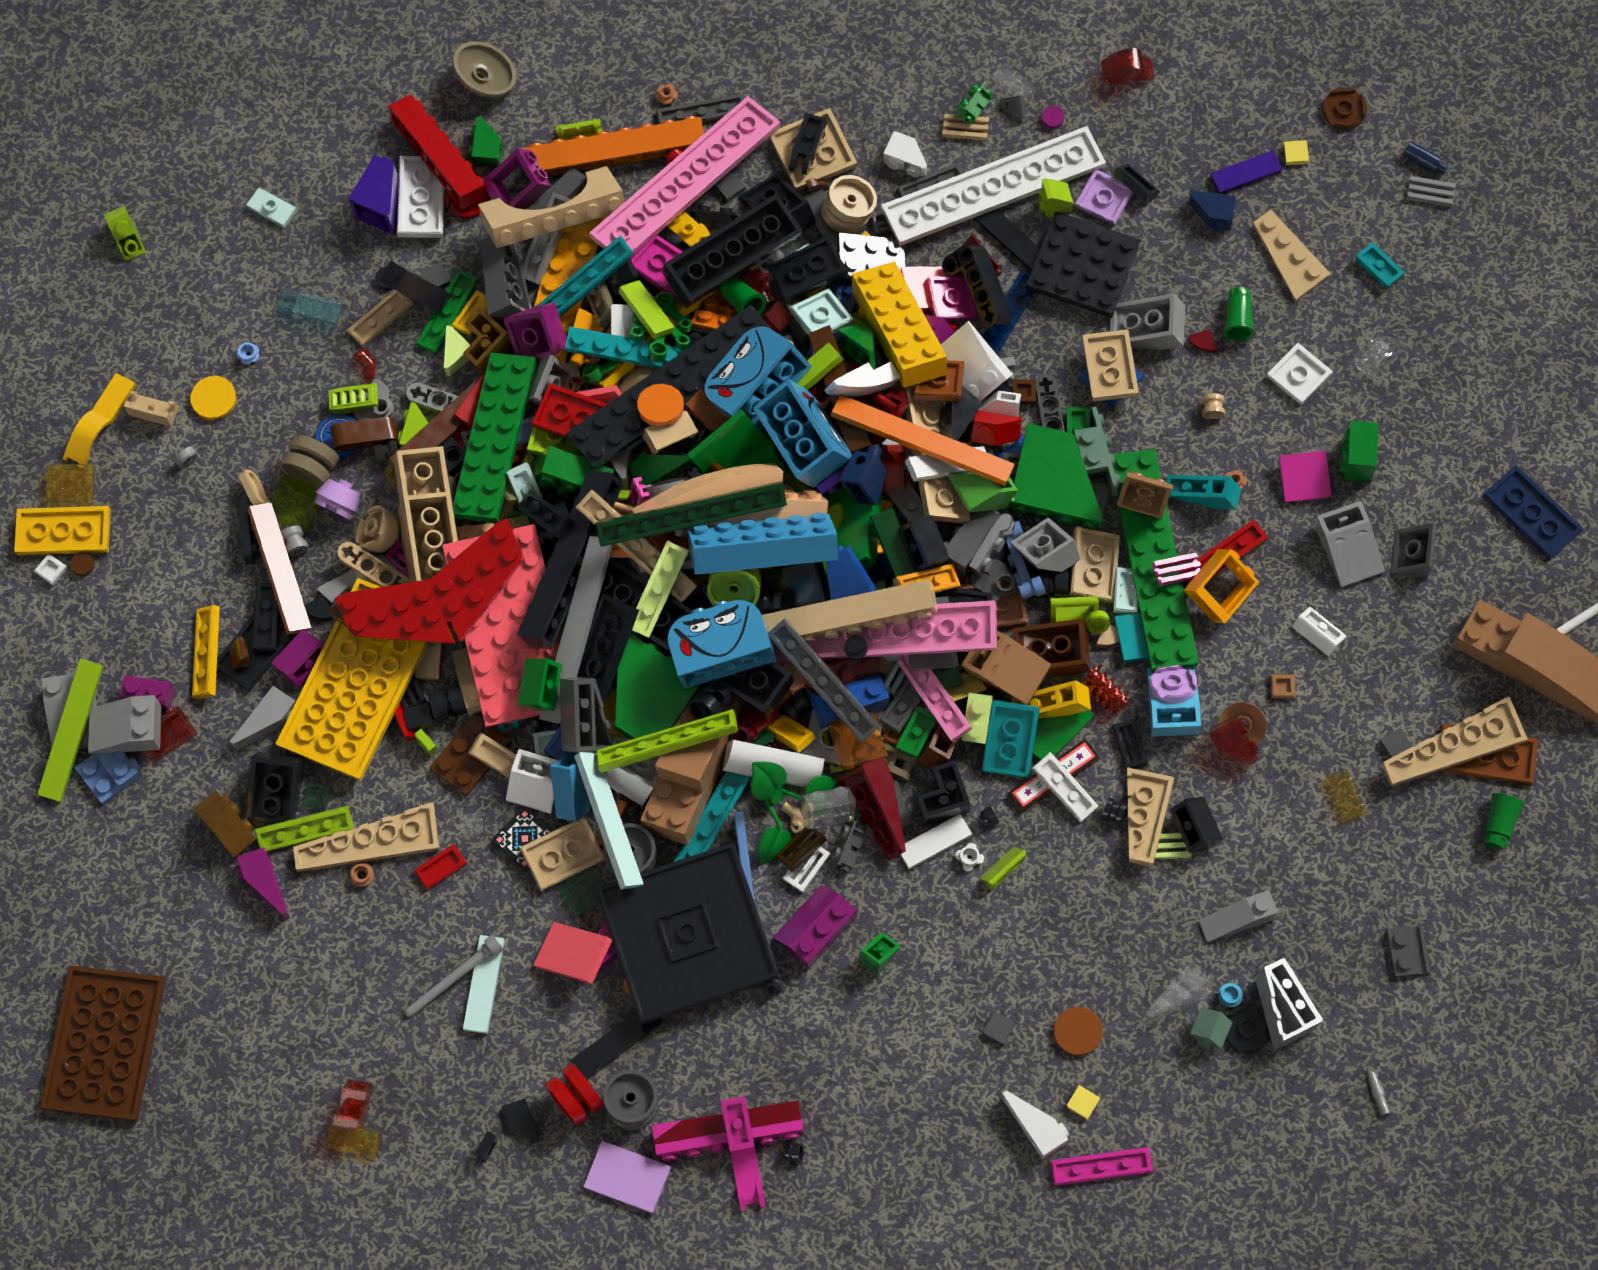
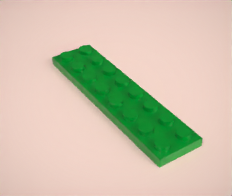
M490 353L453 503L454 518L498 523L508 484L505 472L511 470L537 363L535 357Z

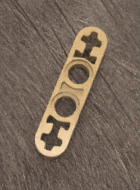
M352 542L342 543L338 548L340 561L375 585L384 587L396 585L397 581L399 584L410 582L409 578ZM352 549L353 555L358 558L357 562L351 556L345 558L344 551L349 552ZM370 560L374 563V567L370 571L361 569L364 561ZM391 573L393 579L389 583H382L380 581L381 575Z

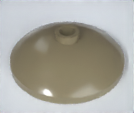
M479 41L467 42L458 47L453 55L452 67L456 77L468 90L485 97H501L510 92L516 82V70L512 61L504 52L491 44Z

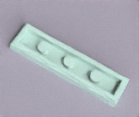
M480 935L477 952L483 948L484 940L489 936ZM495 937L503 948L504 938ZM503 951L496 956H487L474 967L463 1026L464 1031L488 1034Z

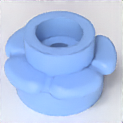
M243 343L238 348L237 357L241 359L243 364L256 362L259 358V349L252 343Z

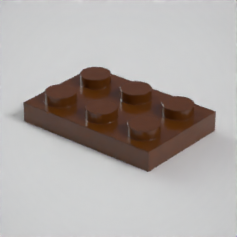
M473 713L429 767L430 770L466 796L471 793L490 769L489 766L468 754L478 734L486 735L505 748L512 742L511 739L493 726L486 728L484 720L475 713Z

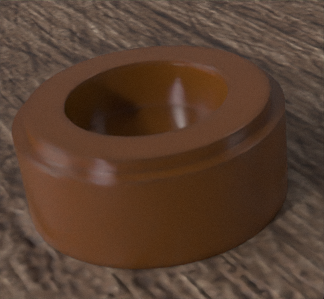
M80 552L72 557L70 567L77 576L84 577L93 572L95 562L88 553Z

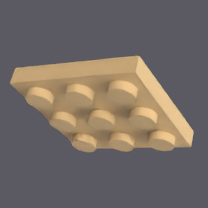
M830 108L814 114L827 118V125L807 175L802 174V166L806 158L799 157L796 169L793 172L788 170L792 149L803 119L777 129L769 136L796 191L806 188V180L815 178L816 181L826 180L857 167V161Z

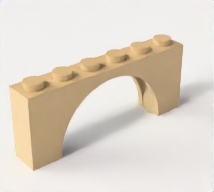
M607 166L585 172L587 184L583 191L572 200L555 207L539 210L518 209L505 204L500 198L478 204L483 226L496 248H500L610 215L625 202L623 191Z

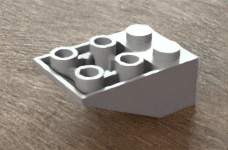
M1361 501L1317 516L1314 527L1341 588L1385 573L1373 529Z

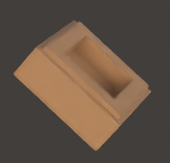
M1271 674V699H1295V675Z

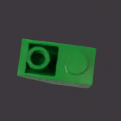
M477 117L476 125H472L471 137L474 138L473 145H469V158H472L474 166L498 167L501 164L503 152L501 138L482 117Z

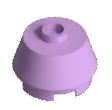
M329 478L316 491L317 495L314 502L343 517L351 519L355 512L358 513L360 493L351 489L353 484L340 479L339 482H336Z

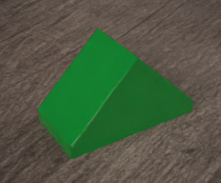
M881 932L860 950L859 962L879 976L901 946Z

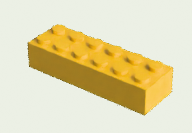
M896 262L852 273V293L871 329H873L887 359L899 373V381L902 387H909L947 375V356Z

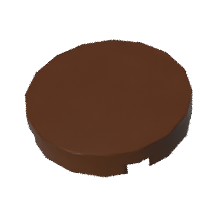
M1341 87L1332 90L1325 97L1322 104V114L1329 125L1337 129L1349 130L1356 128L1363 122L1367 114V103L1361 94L1356 93V90Z

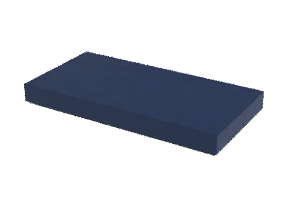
M1517 465L1482 496L1549 560L1554 558L1584 530Z

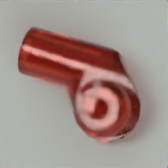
M359 349V351L354 353V360L365 366L364 379L374 380L377 361L368 350Z

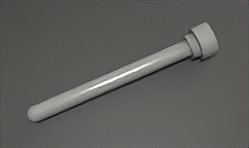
M492 934L486 938L482 949L405 1010V1015L407 1017L414 1016L487 956H496L504 949Z

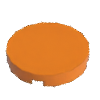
M654 384L647 387L639 395L637 401L640 417L652 426L663 427L664 424L669 423L671 425L678 421L684 411L683 396L679 390L671 385Z

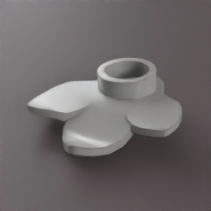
M374 379L372 382L377 384L378 406L356 411L354 413L356 419L365 420L391 416L394 405L389 399V389L382 381ZM368 392L365 393L366 401H368ZM381 406H386V410L383 412L379 411Z

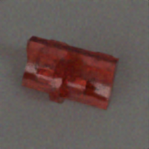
M757 267L753 271L749 269L740 275L741 279L748 286L766 298V304L774 303L777 300L769 285V282L772 280L770 272L762 273L761 269Z

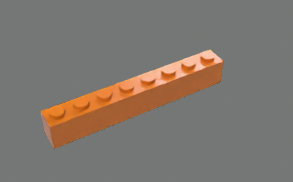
M690 116L681 121L666 120L658 125L644 124L639 128H621L617 132L612 133L598 132L594 136L586 137L580 135L571 140L556 139L548 144L534 143L524 149L531 150L537 156L538 164L549 177L565 174L572 167L577 171H585L605 166L609 167L666 157L672 151L679 148L685 151L704 132L701 117Z

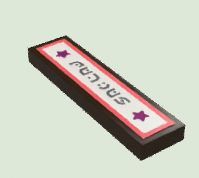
M1084 739L1059 756L1057 760L1072 777H1075L1098 761L1100 757L1088 741ZM1035 773L1009 791L1008 795L1023 813L1052 793V791Z

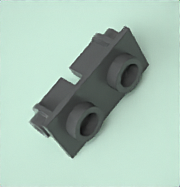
M852 821L842 826L839 832L840 842L838 847L836 846L830 856L832 860L831 868L840 865V870L846 873L853 869L858 853L852 851L851 847L859 850L866 835L864 832L865 828L856 825L857 821Z

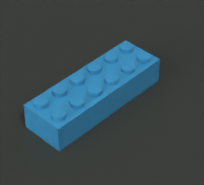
M814 513L811 516L792 515L781 519L770 517L761 521L744 520L741 523L732 524L721 522L718 525L712 526L702 524L687 528L689 556L695 575L838 560L837 533L830 515L825 513Z

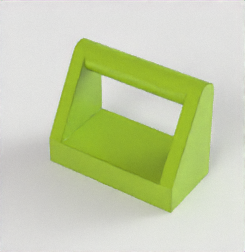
M1098 596L1050 598V623L1083 619L1086 624L1087 615L1098 610Z

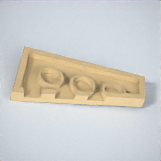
M1269 210L1253 222V227L1265 249L1269 252L1294 302H1297L1330 277L1331 273L1272 210Z
M1127 767L1129 862L1153 867L1174 784V777Z

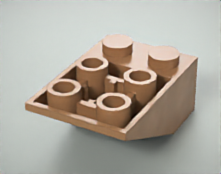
M997 631V650L969 651L962 663V667L973 677L1028 705L1050 669L1051 664L1010 637Z

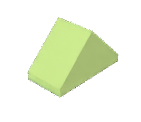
M446 326L444 356L446 376H452L469 361L462 353L470 344L452 326Z

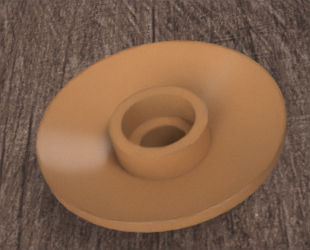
M1235 702L1227 706L1223 710L1218 724L1222 738L1229 745L1241 749L1257 745L1263 739L1267 729L1265 715L1256 705L1249 702ZM1244 719L1248 722V725L1242 727L1239 721Z

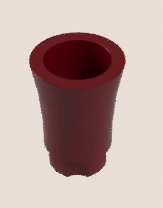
M746 707L743 714L737 720L738 732L731 734V736L737 741L751 743L777 720V709L773 711L767 720Z

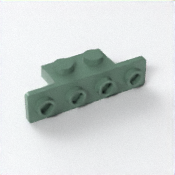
M1092 407L1090 418L1093 427L1074 430V437L1087 474L1105 471L1111 496H1117L1118 487H1121L1119 474H1115L1113 469L1115 467L1113 453L1109 454L1108 451L1110 441L1108 434H1104L1102 429L1104 427L1103 415L1098 414L1097 407Z

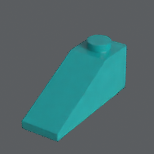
M1168 475L1166 483L1173 485L1169 497L1171 499L1213 509H1237L1241 488L1231 476Z

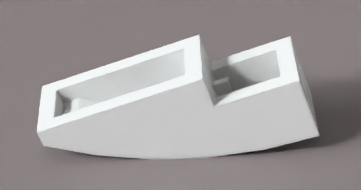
M891 362L875 370L867 363L834 380L825 389V392L840 396V394L843 396L868 395L891 387L900 378V375Z

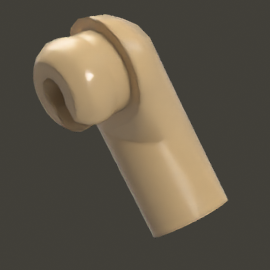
M787 800L781 810L790 816L791 831L798 834L806 827L805 813Z

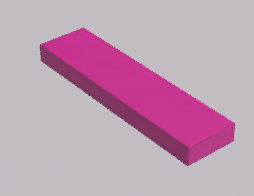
M1149 1147L1050 1161L1054 1186L1153 1173Z

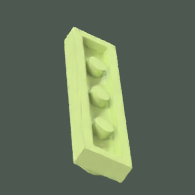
M669 541L666 542L636 607L639 609V613L632 631L645 637H650L689 550Z

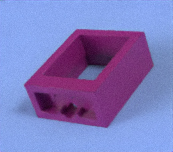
M520 148L512 152L483 180L492 200L500 198L511 207L525 210L551 187L546 172L541 169L537 162V156L531 150ZM522 165L531 183L513 199L503 181L517 167Z

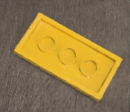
M109 506L17 509L14 552L16 555L75 554L80 552L107 553L109 552L111 509Z

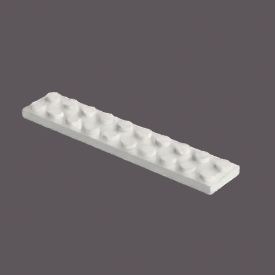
M1086 126L882 204L881 209L899 246L1037 194L1038 189L1041 188L1042 179L1048 178L1065 183L1094 172L1095 169L1104 168L1106 162Z

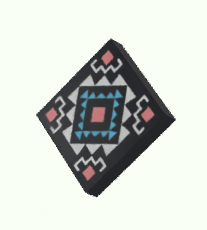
M524 806L491 841L520 869L527 873L530 869L519 848L552 831Z

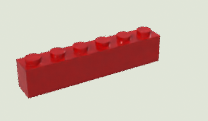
M410 94L390 104L389 119L459 208L463 210L484 199V188L486 186L480 176L477 177L469 161H465L461 157L457 146H453L449 142L446 132L438 128L434 117L426 113L422 102L417 101Z

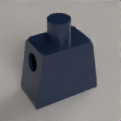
M870 445L867 452H854L839 479L855 502L859 504L877 506L887 469L879 460L882 449L876 445Z

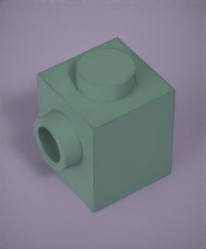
M1201 1007L1192 1025L1190 1034L1198 1040L1197 1044L1206 1049H1211V1047L1222 1049L1233 1022L1222 1012Z

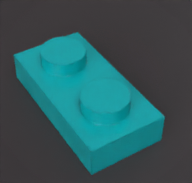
M1371 242L1356 255L1355 260L1386 290L1404 276L1405 272L1374 242Z

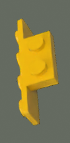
M685 211L667 225L689 247L711 235L702 223L698 224Z

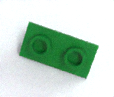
M986 80L979 86L975 84L967 92L969 97L967 99L964 98L957 105L958 111L954 115V119L961 115L963 121L967 124L973 123L982 112L981 110L992 99V92L984 88V85L987 83Z

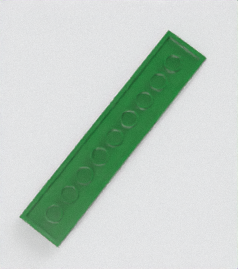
M1155 449L1113 454L1115 459V467L1113 469L1115 474H1119L1121 487H1118L1117 502L1126 472H1138L1147 478L1161 479ZM1167 505L1162 519L1118 506L1150 670L1155 672L1157 668L1180 665L1183 668L1197 667L1199 661L1183 583L1180 581L1159 586L1152 568L1154 561L1177 557ZM1177 564V565H1172V566H1167V567H1162V568H1159V569L1174 567V566H1178L1179 564ZM1176 572L1162 575V578L1179 575L1181 573Z

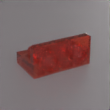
M179 706L168 709L161 717L160 750H151L158 761L198 735Z

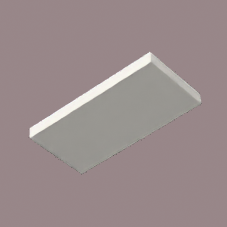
M400 156L397 236L443 238L444 187L419 156Z

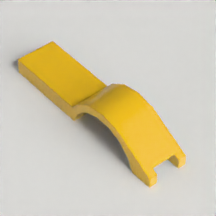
M115 373L92 411L87 412L75 426L62 458L64 461L67 462L70 458L78 462V468L83 470L89 461L94 440L105 426L113 423L128 400L130 391L135 389V382Z

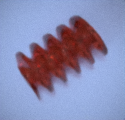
M1100 663L1085 676L1083 685L1091 689V696H1097L1096 701L1098 703L1104 702V709L1111 708V716H1116L1131 703L1134 697L1127 699L1129 690L1121 693L1120 689L1123 684L1120 683L1114 686L1113 683L1116 677L1107 679L1109 671L1106 670L1101 673L1100 670L1103 665Z

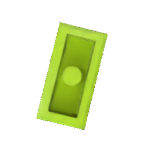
M1013 847L980 877V880L990 890L995 889L1026 860V852L1023 849Z

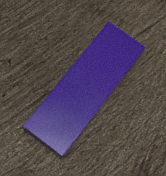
M1272 150L1212 172L1210 177L1218 194H1224L1281 173L1282 168Z

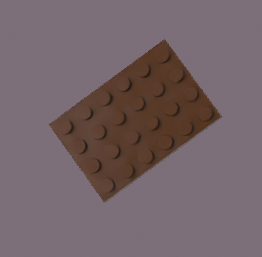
M69 965L40 1106L42 1110L138 1122L165 988V977Z

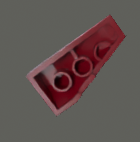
M880 757L861 765L836 779L846 802L850 807L854 805L857 807L862 815L859 818L863 825L868 824L872 829L874 840L889 860L906 852L894 781L884 758Z

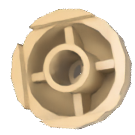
M376 505L366 512L369 514L366 520H360L356 530L355 541L360 544V548L368 552L383 553L399 541L400 526L398 519L393 513L380 505Z

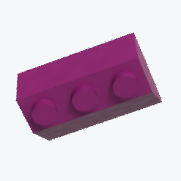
M821 885L776 933L773 939L806 968L810 969L857 918V909L838 893Z

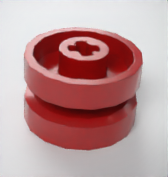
M570 1063L562 1069V1076L568 1083L567 1086L557 1077H552L544 1085L561 1112L565 1116L567 1115L575 1126H579L587 1119V1114L580 1104L583 1103L589 1111L595 1113L604 1106V1103L583 1074L573 1063Z

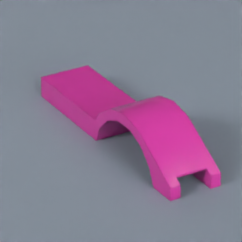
M745 1096L721 1100L740 1209L745 1211V1205L760 1202V1207H765Z

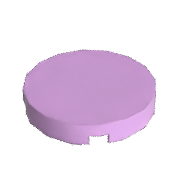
M1180 665L1157 668L1155 673L1150 676V691L1154 697L1163 702L1181 703L1188 701L1197 691L1196 675L1190 669L1187 671Z

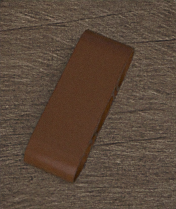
M394 417L340 422L329 427L335 451L384 446L388 442L396 443L398 439Z

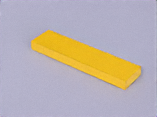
M216 605L196 610L192 698L194 699L215 696L220 610V607Z

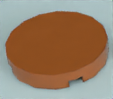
M1072 1007L1065 1010L1058 1016L1054 1025V1038L1057 1044L1065 1053L1072 1056H1084L1091 1053L1099 1046L1103 1036V1026L1099 1017L1093 1011L1084 1007Z

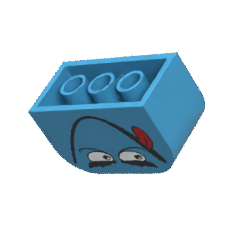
M755 327L742 335L710 373L705 383V394L728 419L742 409L755 426L760 429L763 424L753 407L787 379L798 384L812 366L790 341L768 327Z
M787 379L753 407L797 480L815 488L850 460L852 455L822 406L809 391L790 379Z
M744 600L721 601L714 604L712 608L695 609L691 611V614L679 618L672 625L668 634L672 658L684 689L777 661L760 611L755 605Z

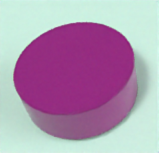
M1049 106L1044 109L1042 113L1043 125L1049 129L1061 127L1064 122V112L1057 106Z

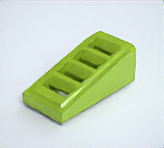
M376 383L329 390V409L334 414L345 415L378 406ZM366 392H368V401L365 398Z

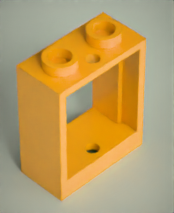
M1218 549L1184 589L1185 593L1214 623L1225 624L1259 583L1254 577L1255 573L1253 570L1245 566L1239 560L1240 556L1231 549ZM1224 563L1240 582L1222 604L1219 605L1204 586Z

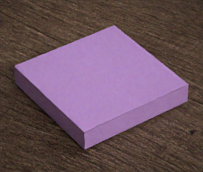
M1095 169L1074 207L1115 226L1134 192L1120 180Z

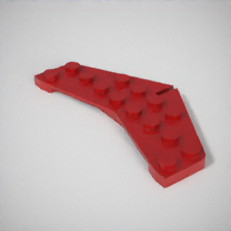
M506 518L492 526L431 579L347 592L335 597V600L349 632L355 637L456 644L448 624L452 623L459 641L462 642L520 566L524 555L512 526Z

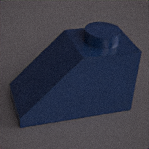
M1191 190L1189 204L1208 227H1213L1216 231L1231 230L1236 196Z

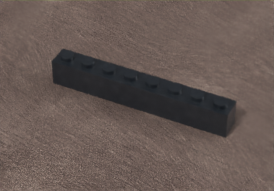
M589 470L586 479L583 481V486L569 515L573 522L557 541L542 579L538 583L535 595L529 604L524 620L520 624L517 635L528 646L549 650L553 647L572 602L589 537H598L596 526L576 506L591 490H594L613 508L623 486L613 473Z

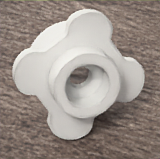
M969 843L955 854L956 859L960 860L963 864L965 871H971L975 865L984 862V856L979 854L976 845L973 843Z

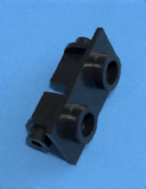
M697 205V209H691L692 212H696V217L692 216L691 218L698 224L702 223L707 229H711L712 221H716L715 229L719 230L732 222L733 216H738L737 213H733L732 208L720 207L719 211H711V206Z

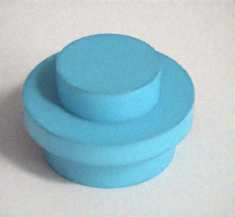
M1233 983L1224 984L1218 992L1220 1003L1227 1008L1238 1006L1243 998L1241 988Z

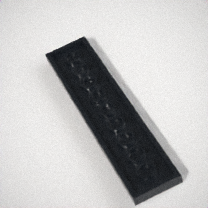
M752 305L748 306L566 432V437L592 469H598L641 439L645 428L651 426L642 420L637 405L639 395L647 387L654 384L671 385L679 390L685 405L700 389L705 392V383L708 376L743 334L755 327L770 328L769 325Z

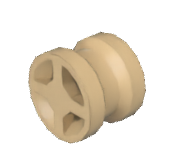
M1221 394L1204 395L1201 398V403L1204 405L1202 417L1205 419L1223 418L1225 416V409L1222 407L1225 402L1224 396Z

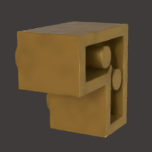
M480 307L466 321L465 325L478 337L462 354L483 373L487 370L490 353L510 354L513 351L508 332Z
M214 791L193 808L233 857L256 840V837L252 834L253 826L246 818L243 821L240 819L238 814L241 811L225 794L220 796Z

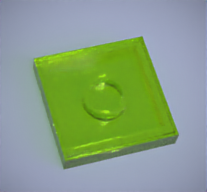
M283 475L270 502L277 522L288 526H301L302 531L308 533L320 507L319 504L314 502L317 495L316 491L319 487Z

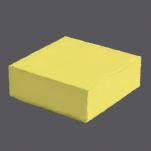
M1307 140L1284 142L1286 165L1308 164Z
M1079 1085L1066 1108L1088 1120L1100 1097Z

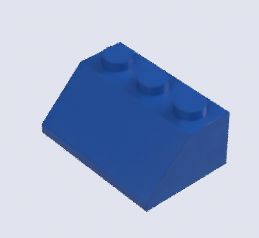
M872 666L837 677L870 715L887 709L889 695L882 677ZM811 685L805 687L821 730L824 727L843 722Z

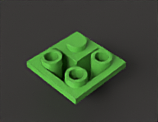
M971 472L951 473L948 475L950 482L968 512L1006 509L1018 491L1010 477L1004 486Z

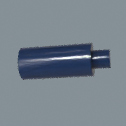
M1413 141L1408 144L1403 153V156L1434 173L1438 170L1444 174L1448 168V165L1442 163L1443 158Z

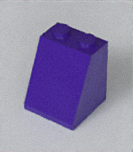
M374 155L348 200L355 219L395 235L398 217L399 178L393 161L387 157L381 158Z

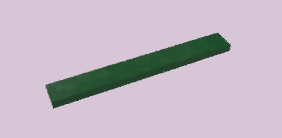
M779 481L595 522L599 545L604 547L787 506L783 482Z
M893 508L870 516L869 518L894 578L915 573L898 531L901 527ZM958 667L932 669L946 690L964 683Z

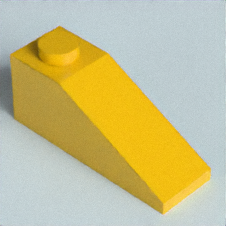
M1076 680L1037 690L1028 705L1040 707L1038 718L1068 716L1091 710L1089 689ZM1012 698V703L1024 704Z

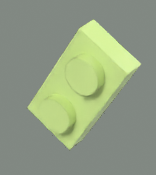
M976 693L968 694L965 718L973 729L962 736L963 741L986 743L992 696Z

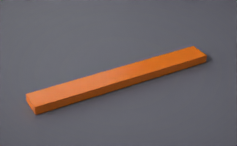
M841 394L831 413V417L1004 486L1015 465Z

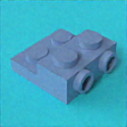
M125 752L93 754L75 767L102 805L142 777L138 772L141 768L133 757L128 759L124 754Z

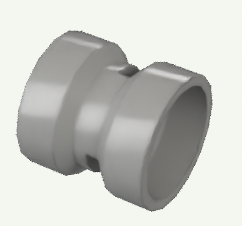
M290 526L281 531L288 557H295L308 551V544L302 538L304 534L301 526Z

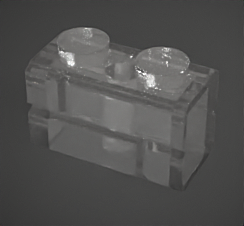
M848 786L821 792L815 791L811 794L802 795L801 817L807 829L854 821L856 801Z

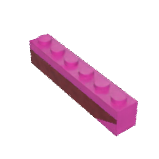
M799 1100L748 1109L754 1142L760 1141L762 1145L774 1143L776 1138L785 1137V1140H795L800 1138L799 1134H804ZM723 1113L652 1125L657 1158H662L665 1162L676 1160L677 1155L687 1154V1157H697L702 1155V1151L711 1150L712 1153H720L726 1151V1147H729Z

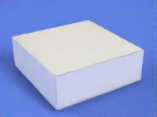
M48 553L34 572L53 586L67 570V566Z

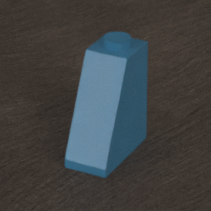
M568 752L550 765L556 818L565 819L568 822L578 821L590 810V800L574 757L579 752Z

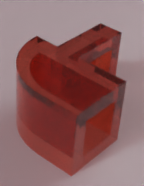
M1140 49L1120 50L1100 62L1104 82L1122 85L1131 78L1150 81L1155 78L1151 58L1142 56Z
M348 1079L342 1088L341 1105L334 1115L333 1125L340 1126L345 1130L362 1129L364 1127L373 1083Z

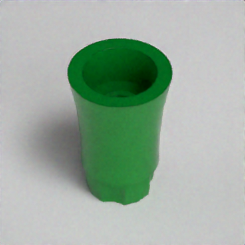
M736 277L718 288L737 313H740L750 305L759 315L765 309L766 298L748 286L741 278Z
M1245 287L1231 288L1228 292L1226 321L1223 330V336L1228 340L1247 341L1255 336L1251 293Z
M1493 793L1491 795L1490 812L1485 829V845L1498 850H1506L1517 819L1525 805L1522 800L1501 793Z

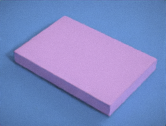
M601 1141L584 1188L653 1214L671 1166Z

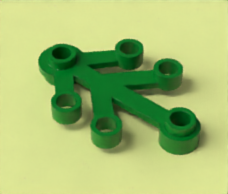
M660 292L654 297V300L666 316L669 314L678 323L677 328L675 327L674 332L670 333V335L676 340V348L686 350L690 339L682 333L690 332L692 322L675 308L676 302L672 294ZM633 312L632 322L640 326L632 327L629 337L634 342H640L643 339V335L648 333V331ZM665 336L656 338L650 344L648 355L653 362H662L667 356L668 347L664 343Z

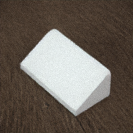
M1311 607L1304 611L1292 626L1327 656H1330L1347 637Z

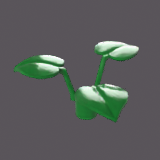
M767 761L752 762L751 792L757 799L765 800L764 805L768 807L777 825V828L768 827L760 837L757 850V858L760 864H768L777 860L775 855L791 841V834L787 830H782V824L772 804L779 803L783 798V794L795 799L806 801L805 809L808 812H821L829 806L837 793L838 784L836 781L826 775L816 776L806 785V796H800L782 788L787 778L786 771L782 766Z

